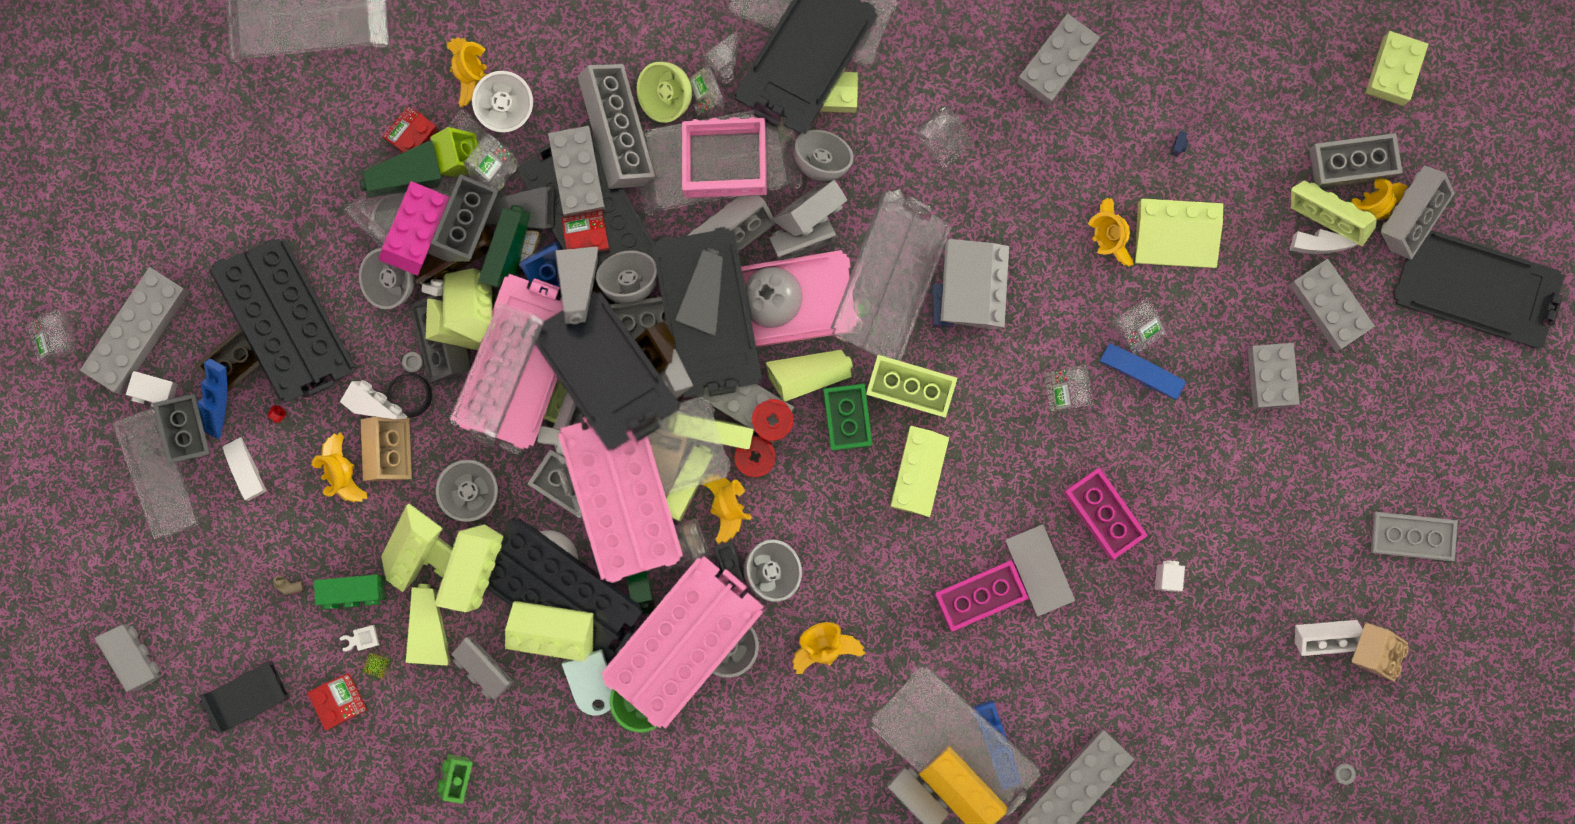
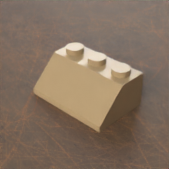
M371 417L361 419L363 481L412 479L409 418Z

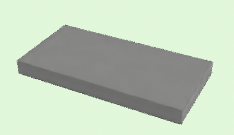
M1374 512L1371 553L1454 562L1458 520Z
M1043 524L1004 540L1036 617L1075 601Z

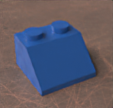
M558 240L537 250L519 263L530 284H532L535 278L559 287L556 251L563 250Z

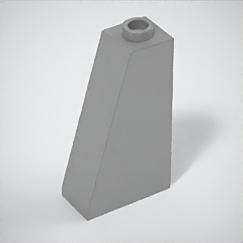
M597 247L556 251V266L565 324L586 322L598 264Z

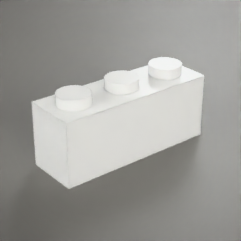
M1357 620L1296 625L1295 645L1301 656L1354 652L1363 629Z

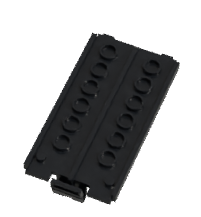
M792 0L735 91V100L751 109L756 105L754 116L764 118L766 123L776 128L779 127L781 115L786 118L783 126L800 135L802 133L806 134L877 19L876 8L870 3L861 0Z
M592 136L605 210H602L610 249V251L598 253L594 287L598 285L596 280L597 270L608 257L623 251H640L649 255L654 260L652 246L656 245L623 188H608L596 141ZM548 143L538 149L544 160L540 163L538 157L535 156L519 165L520 169L518 172L529 190L555 186L554 227H551L563 250H567L562 218L565 216L562 210L553 157L551 156V146Z
M720 227L715 228V231L672 239L670 237L660 238L659 241H656V246H652L666 323L675 338L674 349L693 384L689 390L683 393L684 398L705 394L703 385H708L709 397L736 392L735 379H738L739 387L760 383L759 379H762L734 231L730 232L729 228ZM708 248L720 252L719 256L723 257L715 336L675 321L702 250L707 251ZM723 382H726V388L718 389V385L719 387L724 386Z
M1431 230L1412 260L1405 259L1399 283L1396 284L1393 295H1395L1394 299L1397 300L1396 305L1538 349L1540 346L1544 347L1549 327L1542 325V322L1549 319L1548 325H1555L1563 297L1559 293L1565 275H1562L1559 270Z
M273 238L266 241L264 245L225 260L223 258L214 262V265L211 266L210 274L279 401L283 400L284 403H287L300 396L303 398L313 396L333 387V381L325 383L326 376L331 375L333 380L337 381L353 373L352 369L355 366L286 239L280 241V239L275 240Z
M595 291L591 293L586 322L565 324L562 310L546 321L536 324L531 329L532 333L529 334L531 340L607 451H613L630 441L627 435L629 431H632L636 442L641 441L660 429L656 415L662 421L679 411L680 403L601 292L598 294Z
M513 518L511 521L509 520L504 527L505 531L502 534L501 549L497 554L495 567L491 571L489 584L486 589L511 607L514 601L593 613V652L602 649L608 663L615 652L619 653L633 634L635 622L643 612L640 608L641 605L617 589L609 581L607 582L606 579L601 580L598 573L522 519L518 518L515 520ZM624 625H626V626L629 627V629L627 630L626 633H625L626 629L623 628ZM614 639H620L616 646V651L609 647Z

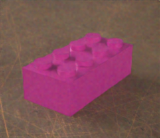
M411 181L378 260L418 276L450 197Z
M1100 468L1095 469L1062 492L1110 560H1114L1148 536Z
M1012 560L933 593L950 632L1029 599Z

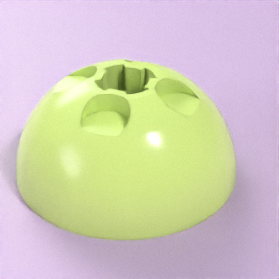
M654 62L647 65L639 75L637 97L642 109L650 118L666 123L678 119L688 109L692 98V87L689 78L678 66L669 62Z

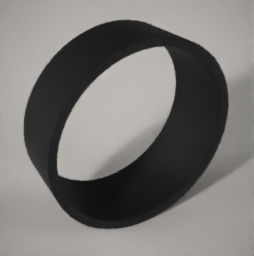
M413 373L399 375L392 380L388 387V401L390 402L391 387L399 378L403 376L416 377L425 387V401L416 411L403 413L407 415V418L423 414L429 408L432 401V390L427 380Z

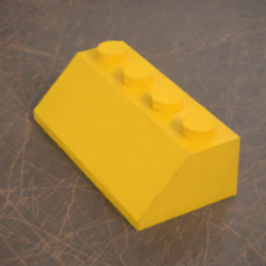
M950 746L919 773L922 779L965 824H995L1007 812L1008 807Z

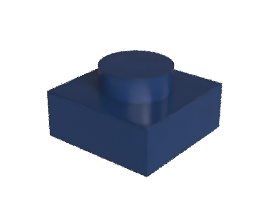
M1180 131L1176 135L1171 155L1178 157L1181 152L1186 151L1189 142L1186 140L1188 133Z

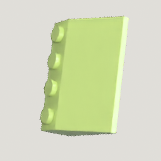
M1141 199L1137 207L1135 263L1217 268L1223 225V204Z

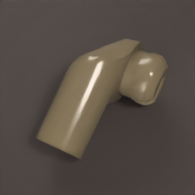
M277 575L273 579L274 587L284 595L304 591L302 581L290 583L281 575Z

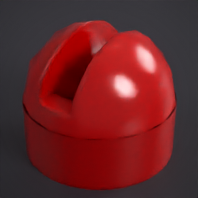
M273 405L268 412V419H272L273 423L281 422L286 416V411L278 405Z

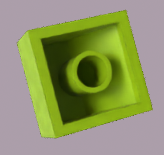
M447 127L430 137L433 142L440 175L458 177L460 174L464 176L478 173L475 169L482 158H478L481 153L476 133ZM474 158L479 161L477 164L473 161Z

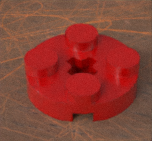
M769 399L762 402L754 409L752 414L754 431L767 441H777L785 438L793 427V415L786 403L777 399ZM774 414L779 422L770 426L767 417H771Z
M752 436L750 449L737 447L734 456L735 464L738 470L748 477H762L768 474L775 464V450L769 441L761 437ZM751 452L760 453L759 462L755 463L754 460H749Z

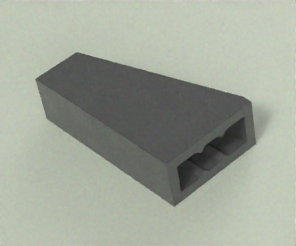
M555 186L541 187L496 198L485 224L497 225L503 208H511L512 205L524 207L523 211L530 212L529 228L546 229L554 227Z
M708 248L707 251L702 250L675 321L715 336L723 257L719 256L720 252Z

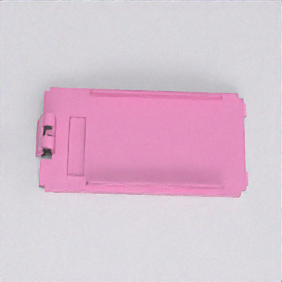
M842 250L741 266L744 285L748 278L756 271L766 267H778L794 275L802 289L801 307L797 315L787 324L768 328L760 326L751 320L756 347L853 332L852 327H856L857 314L854 312L849 268H851L850 259L847 257V254H843Z
M509 274L508 278L505 277L492 311V327L481 341L454 419H457L456 424H459L461 428L473 429L513 443L515 447L528 449L529 445L534 446L558 379L531 340L529 334L532 333L531 329L534 328L533 326L541 321H546L561 312L563 308L561 299L560 301L556 300L560 287L534 278L530 290H528V280Z
M585 417L583 419L587 423V430H583L581 422L560 428L561 433H558L601 580L606 578L607 582L611 581L612 583L622 580L621 577L663 565L667 567L680 561L679 557L683 556L648 436L636 442L632 431H629L627 435L630 441L613 451H607Z
M705 556L702 559L697 558L601 673L604 676L602 679L605 681L604 684L611 690L617 691L643 713L655 727L661 728L663 726L666 728L763 613L761 610L763 605L749 593L743 599L739 597L747 587L727 569L719 578L715 577L720 569Z

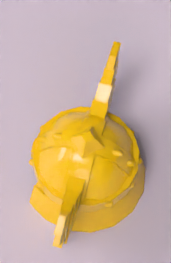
M456 37V39L451 38V42H447V49H450L454 54L452 66L450 67L452 70L450 72L461 82V95L458 103L463 108L464 105L467 106L472 101L473 91L478 82L488 74H483L487 66L481 64L477 57H481L485 48L475 42H467L464 38Z
M1383 178L1375 179V189L1379 190L1371 194L1364 192L1363 196L1365 199L1362 203L1357 198H1353L1352 203L1361 211H1368L1373 214L1377 220L1388 219V217H1391L1390 215L1395 204L1402 200L1408 185L1400 182L1392 184L1389 180Z
M1107 197L1100 204V213L1094 215L1088 222V225L1095 228V236L1092 239L1094 242L1097 241L1100 246L1097 253L1103 255L1113 253L1118 262L1130 267V265H1134L1133 259L1125 248L1130 235L1129 226L1126 220L1119 216V214H1114V202L1112 198L1109 199Z
M341 432L338 435L334 433L322 444L321 455L315 456L311 465L314 468H321L322 465L324 467L325 474L321 476V479H327L331 485H327L323 490L324 495L329 497L337 493L345 501L348 500L353 503L355 501L362 502V499H367V492L362 491L352 480L354 464L343 457L342 454L344 436Z
M708 476V479H703L702 485L708 487L715 496L710 512L720 518V530L716 537V541L720 545L722 542L726 543L730 538L733 539L736 532H739L742 520H750L752 517L750 514L743 513L744 506L737 502L735 495L737 494L740 497L745 492L744 487L738 480L734 479L730 482L724 476Z
M831 622L818 623L808 628L801 635L799 641L801 648L794 653L793 669L796 670V674H803L804 670L811 664L817 662L830 666L842 654H852L861 657L865 654L863 651L864 646L860 644L859 640L854 639L853 636L841 635V629L837 624Z

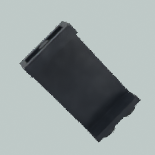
M272 661L261 664L260 667L209 693L199 695L201 698L200 706L204 712L208 713L210 717L209 725L217 733H222L290 698Z

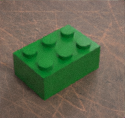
M865 384L823 389L831 452L872 447Z
M384 575L314 580L315 605L322 606V609H339V604H343V607L347 608L360 607L361 602H364V606L380 605V601L386 600Z

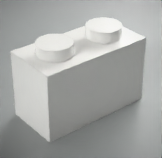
M133 371L126 395L131 396V401L144 404V401L155 403L173 399L178 384Z
M1169 560L1157 565L1155 590L1183 591L1185 566H1179L1178 561Z

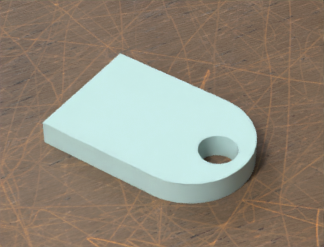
M602 649L592 652L584 662L571 659L562 661V667L576 705L584 713L594 716L605 714L611 709V689L604 684L605 681L602 680L604 676L601 674L608 666ZM600 699L605 705L602 708H596L593 705V701Z

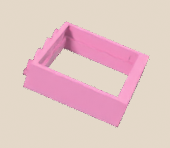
M732 117L728 120L711 118L707 121L693 119V121L682 122V191L684 197L767 195L765 119L755 117L740 119ZM759 133L760 179L691 182V136Z

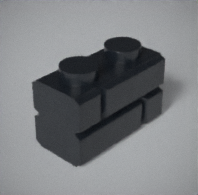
M730 541L713 547L721 574L727 569L741 582L745 581L744 570L734 542Z

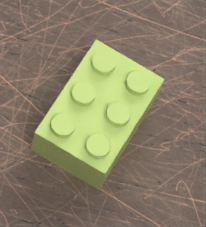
M1389 31L1382 39L1365 93L1402 106L1407 104L1411 100L1428 43Z

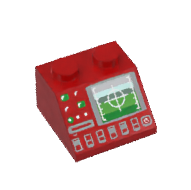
M407 106L382 137L401 153H404L427 141H431L430 137L438 133L439 130L422 114Z
M602 210L562 218L567 249L597 247L598 253L610 251Z
M350 673L329 681L307 693L325 731L367 711Z

